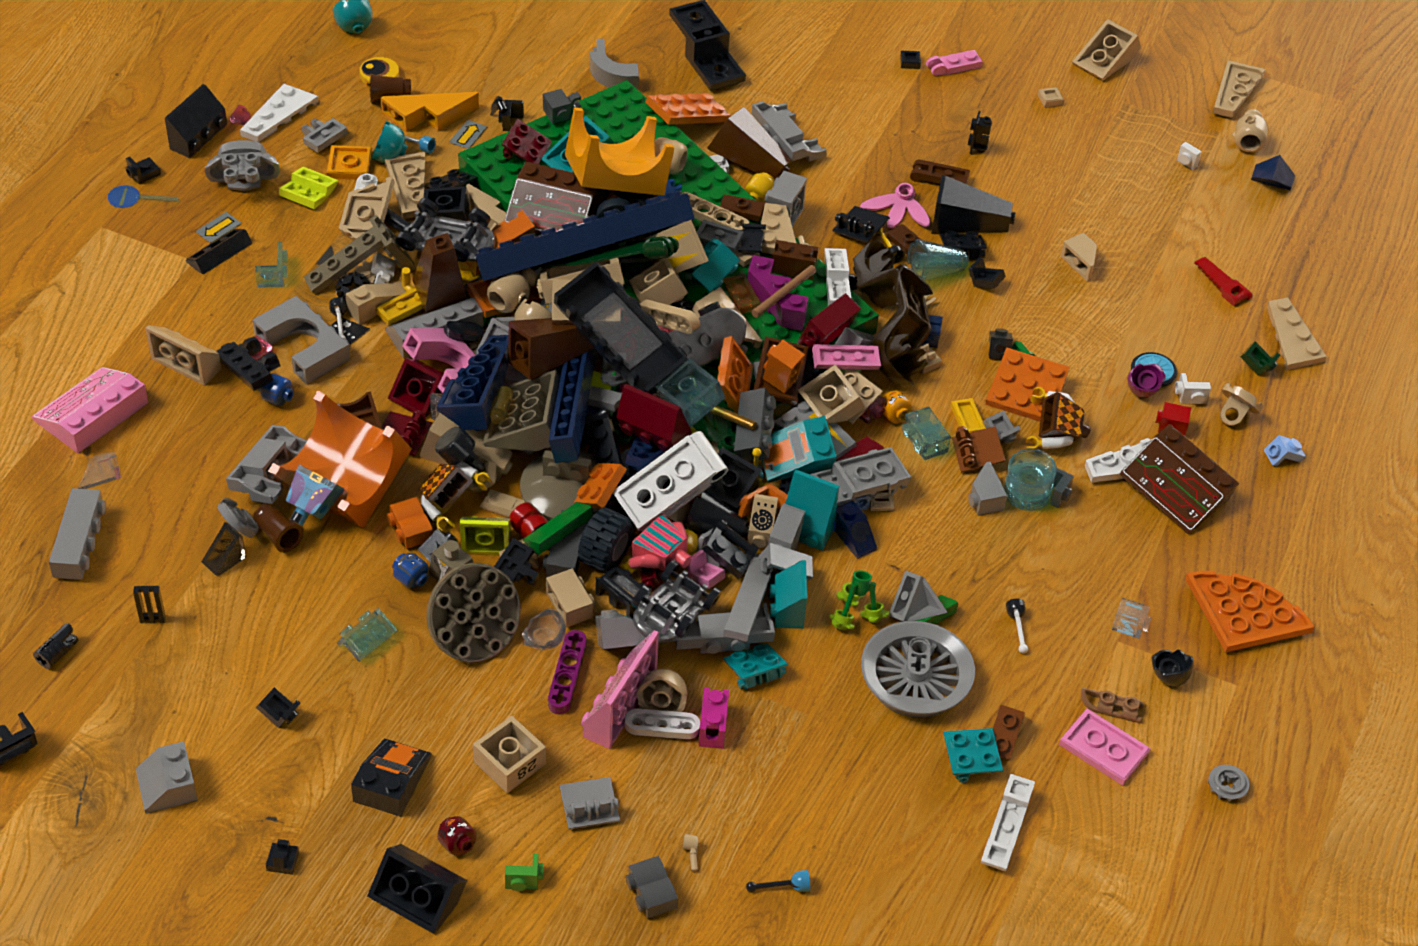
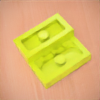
M301 167L292 173L290 182L279 188V196L315 209L333 192L338 185V180L306 167Z

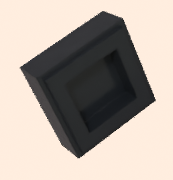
M901 51V68L920 69V51Z

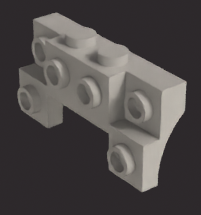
M761 101L752 104L751 114L792 159L791 161L805 157L810 162L826 156L827 150L819 146L817 138L803 140V132L793 122L796 119V114L788 110L787 103L770 105Z
M272 425L226 478L229 490L250 493L252 501L273 504L284 489L282 483L273 481L275 477L268 470L273 463L283 465L295 458L308 440L296 436L285 426Z
M763 603L762 607H760L747 642L723 636L730 613L698 615L697 620L693 621L689 630L682 638L677 636V641H675L676 649L700 648L701 653L714 654L724 651L747 650L750 643L774 641L775 630L773 620H771L768 613L767 604Z

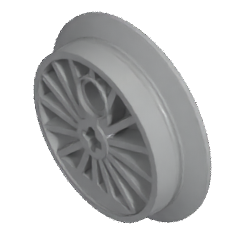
M922 621L899 622L881 629L868 641L861 659L863 678L871 692L887 708L908 717H931L953 708L968 695L975 678L974 661L966 645L947 629ZM901 648L904 657L896 649ZM935 652L940 655L930 662ZM947 661L950 663V664H948V665H943V666H941L942 664H944V663L947 662ZM912 688H913V697L908 696V694L910 693V691L912 690Z

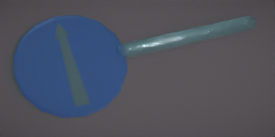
M128 185L115 187L108 193L109 203L118 208L133 206L139 199L179 200L178 197L140 195L136 188Z

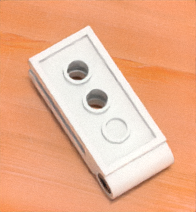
M698 431L690 436H686L614 490L613 494L637 529L643 532L661 514L668 518L710 487V483L722 478L728 472V468L702 431ZM670 481V485L663 489L665 482ZM648 495H651L650 500L647 503H644V499Z

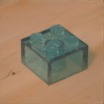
M690 358L655 387L661 399L681 407L690 427L725 399L719 381Z

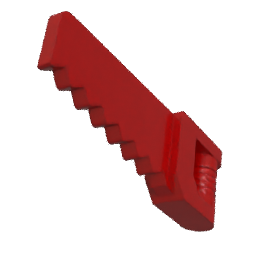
M1206 257L1195 261L1194 264L1198 265V268L1202 269L1203 273H1206L1205 276L1209 277V280L1217 285L1216 288L1220 289L1222 297L1231 305H1236L1245 299L1249 300L1253 297L1252 293L1236 279L1230 278ZM1237 291L1239 294L1234 296L1232 293Z

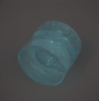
M1030 448L1013 454L1008 463L1004 487L1007 500L1021 510L1033 511L1047 505L1052 497L1057 466L1054 459L1041 450Z

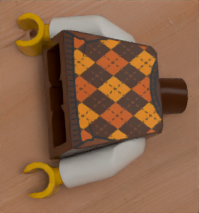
M1042 387L1034 388L1031 402L1034 404L1042 403L1039 437L1042 440H1038L1035 436L1028 437L1025 443L1031 442L1035 446L1026 447L1027 452L1033 453L1038 447L1054 449L1069 446L1081 437L1087 438L1089 436L1091 428L1083 424L1084 410L1073 401L1069 394L1053 391L1045 393Z
M462 461L457 465L441 463L420 486V490L423 493L421 506L423 511L434 522L437 521L436 526L439 530L446 533L445 526L447 524L455 528V524L448 518L442 517V514L444 515L474 479L481 490H488L483 483L485 481L493 483L487 473L481 472L478 474V470Z

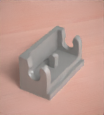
M770 543L759 555L761 572L766 573L767 567L785 570L801 560H806L807 580L810 581L813 578V562L810 555Z

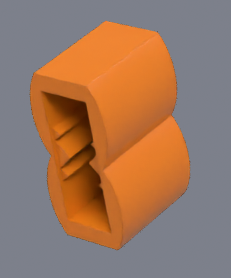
M417 497L389 505L390 513H387L388 522L391 527L395 526L396 538L399 543L404 544L406 549L423 544L433 534L429 519L424 513Z

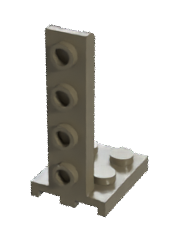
M375 215L369 219L373 226L311 271L304 279L310 290L314 294H318L381 247H383L390 258L395 257L394 261L401 269L408 267L411 273L416 270V266L407 251L396 243L394 233Z

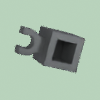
M562 89L543 93V111L552 124L570 120L571 109L574 110V107L581 108L578 100H581V96L578 92H575L567 97Z

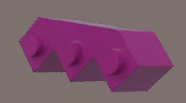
M753 255L748 270L747 289L751 294H755L759 298V303L761 304L790 282L791 278L773 275L774 259ZM789 293L769 308L767 312L772 313L776 317V322L780 327L802 331L807 316L809 297Z

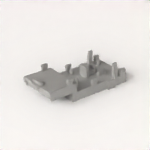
M892 447L879 451L877 449L871 450L867 454L833 463L832 469L810 474L839 485L837 508L842 507V510L849 509V505L854 503L856 497L869 494V497H874L876 492L886 489L888 491L891 490L890 494L893 495L897 492L899 486L901 489L906 488L911 480L910 474Z

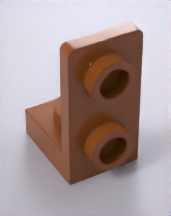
M1000 705L993 732L1000 758L1010 760L1021 724H1023L1025 712L1004 705Z

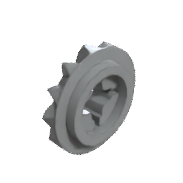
M1220 765L1215 767L1209 774L1208 784L1211 786V792H1215L1218 795V799L1223 797L1227 798L1228 802L1232 799L1239 801L1244 795L1246 796L1249 790L1248 777L1241 769L1235 766ZM1226 780L1227 783L1232 782V788H1230L1229 785L1224 786V781Z

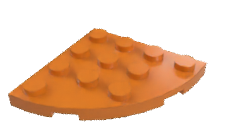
M1197 571L1187 573L1185 580L1225 653L1313 633L1314 625L1299 606L1294 607L1283 598V593L1259 580L1232 573V576L1216 574V571Z

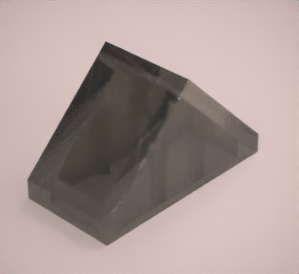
M225 522L201 562L216 576H220L246 558L243 536L229 523Z

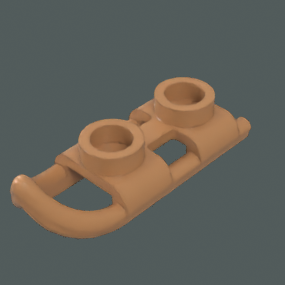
M1087 688L1081 689V700L1088 709L1105 715L1138 723L1141 722V717H1137L1138 708H1143L1144 702L1137 698L1116 696L1110 691L1099 692ZM1086 694L1099 698L1097 707L1088 701ZM1113 706L1123 708L1122 713L1112 711Z

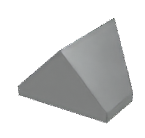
M905 570L889 611V616L905 622L948 613L926 579Z

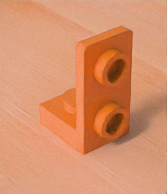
M768 483L761 488H757L749 495L743 496L739 503L740 510L738 516L742 518L751 513L755 494L778 498L776 516L778 517L783 503H786L788 494Z

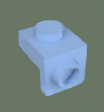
M1280 435L1264 449L1271 464L1274 466H1278L1285 458L1301 462L1306 457L1298 440Z

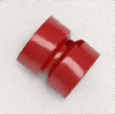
M529 502L518 505L509 516L511 527L518 534H521L522 539L548 522Z

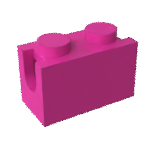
M704 688L699 733L700 747L724 749L729 690L723 689L722 693L719 690H712L710 692V688ZM706 728H709L711 731L719 729V734L717 736H709L706 733Z

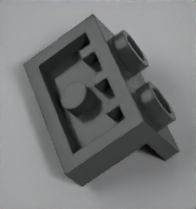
M703 220L697 230V235L703 247L714 237L723 242L736 255V250L743 239L744 231Z

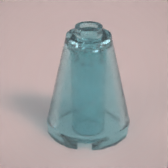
M921 239L912 242L908 250L907 264H911V269L920 275L924 281L963 271L969 262L968 255L964 250Z

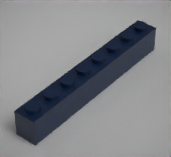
M594 348L563 364L549 435V444L555 463H570L579 458L596 360Z

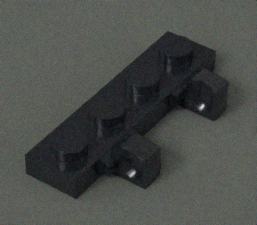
M254 336L245 339L239 345L235 342L224 344L221 349L216 351L219 353L220 362L253 391L274 381L270 372L281 366L277 355L273 352L263 355L261 360L257 361L251 357L262 351L260 342Z
M513 538L494 567L506 574L513 584L515 581L519 583L522 578L525 582L535 586L539 580V573L532 570V564L528 562L534 554V549Z

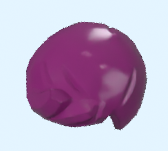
M1137 364L1129 372L1127 382L1131 392L1140 398L1150 397L1161 388L1166 376L1163 369L1157 364Z

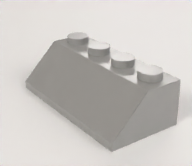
M469 298L385 327V331L405 359L410 357V355L402 345L410 328H444L448 321H463L476 323L484 329L483 311L474 298Z

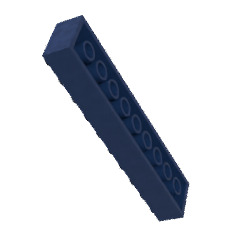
M681 190L667 193V198L662 200L660 197H654L645 200V205L640 206L639 203H633L624 206L625 210L621 212L618 209L603 212L604 217L598 218L597 215L583 218V223L576 224V221L562 224L563 229L555 230V227L541 230L542 235L536 237L531 233L521 236V241L513 243L512 240L500 242V247L492 249L491 246L478 249L479 253L474 255L483 281L693 220L695 218L688 193H681Z

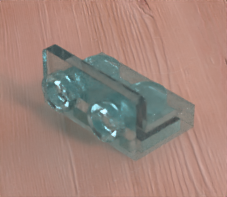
M379 608L373 613L368 610L358 618L359 624L354 628L352 625H349L340 633L341 639L337 644L339 647L344 644L359 662L397 632L395 626Z

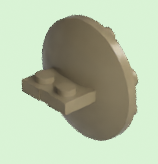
M545 450V453L532 460L522 473L520 480L522 500L532 503L540 512V515H543L550 521L559 515L561 510H566L574 504L579 488L586 483L590 470L597 464L595 456L580 451L579 458L576 461L555 463L552 451ZM593 508V516H594L600 509H598V508Z
M482 563L464 564L446 573L434 587L427 605V626L434 643L446 655L464 662L484 661L501 652L513 638L520 619V600L510 578L501 570Z

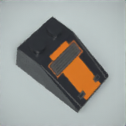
M384 738L361 764L351 783L353 802L401 817L432 753Z

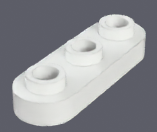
M632 709L625 715V729L632 735L693 739L700 732V719L695 714L686 712Z

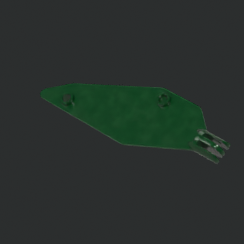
M666 236L649 237L644 241L631 242L625 239L615 242V244L601 246L530 268L537 270L540 267L582 265L641 253L650 259L668 258L677 252L679 242L674 237Z

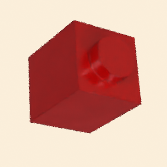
M1165 402L1163 410H1158L1155 423H1159L1158 433L1171 424L1185 436L1191 407Z

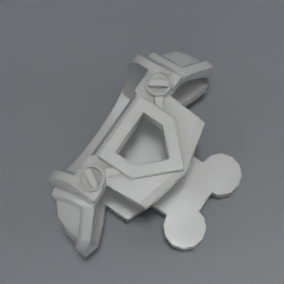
M249 140L231 141L222 144L218 155L209 160L207 166H205V174L210 181L217 183L226 182L228 183V189L243 192L260 188L261 180L275 179L280 173L279 162L276 161V158L267 153L261 143ZM238 179H246L248 182L243 184Z

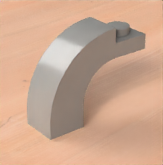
M597 39L596 47H593V52H590L589 68L595 80L608 88L628 80L638 90V64H622L612 61L605 53L604 39Z

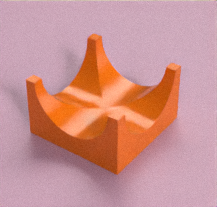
M317 391L313 398L317 408L316 421L307 443L291 461L283 465L273 463L268 471L288 490L291 487L299 464L344 488V491L328 511L364 529L412 448L395 429L386 426L385 430L375 427L340 407L326 394Z

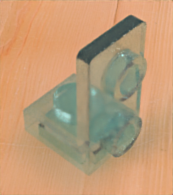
M278 242L277 265L255 266L257 288L283 287L284 278L288 277L287 265H284V263H288V251L283 250V242Z

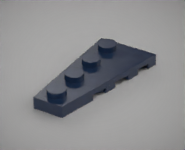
M635 437V441H633L632 447L627 454L625 464L632 466L636 471H640L665 452L652 443L646 444L640 438Z

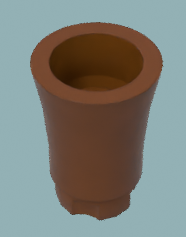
M370 74V102L379 101L383 96L411 95V79Z
M268 503L262 504L253 514V520L257 523V526L268 536L279 552H289L301 542L304 535L303 527L290 520L277 508L270 506Z

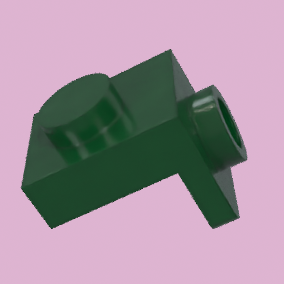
M1255 341L1250 344L1240 357L1257 375H1260L1265 370L1270 372L1277 366L1276 360L1280 357V354L1276 352L1270 357Z

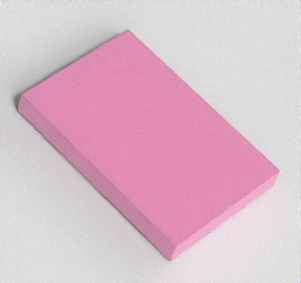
M1089 709L1083 712L1059 742L1060 746L1122 786L1147 757L1151 749Z

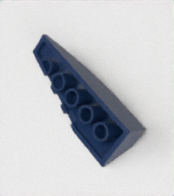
M491 335L478 349L479 354L472 356L468 360V366L461 368L457 372L458 377L448 382L437 405V411L464 430L481 431L489 426L497 407L508 369L509 335Z

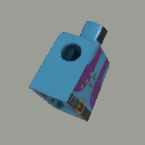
M299 464L286 501L297 506L290 519L303 526L309 514L319 519L323 518L342 494L344 488Z

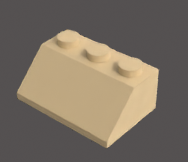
M152 325L145 327L152 360L204 386L221 370L219 353L215 350L208 349L197 341L190 340L179 332H174L166 327Z

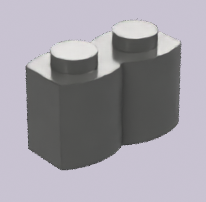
M659 856L628 866L629 875H626L625 878L629 890H634L637 895L635 902L639 912L644 911L649 919L678 908V898L675 889L667 876Z

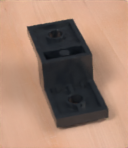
M705 0L669 9L670 17L686 37L685 57L710 91L746 81V74L729 53V31Z

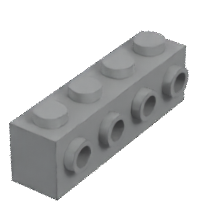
M71 489L49 560L53 578L82 580L84 571L89 569L90 551H94V537L100 531L101 514L104 515L106 511V501L102 500L100 490Z

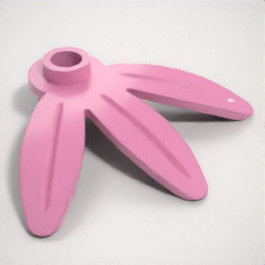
M909 183L899 184L893 194L874 197L860 205L861 208L870 211L882 210L893 205L888 215L890 217L887 221L889 229L899 225L904 217L906 208L910 216L918 224L925 227L930 225L927 213L914 200L915 189Z

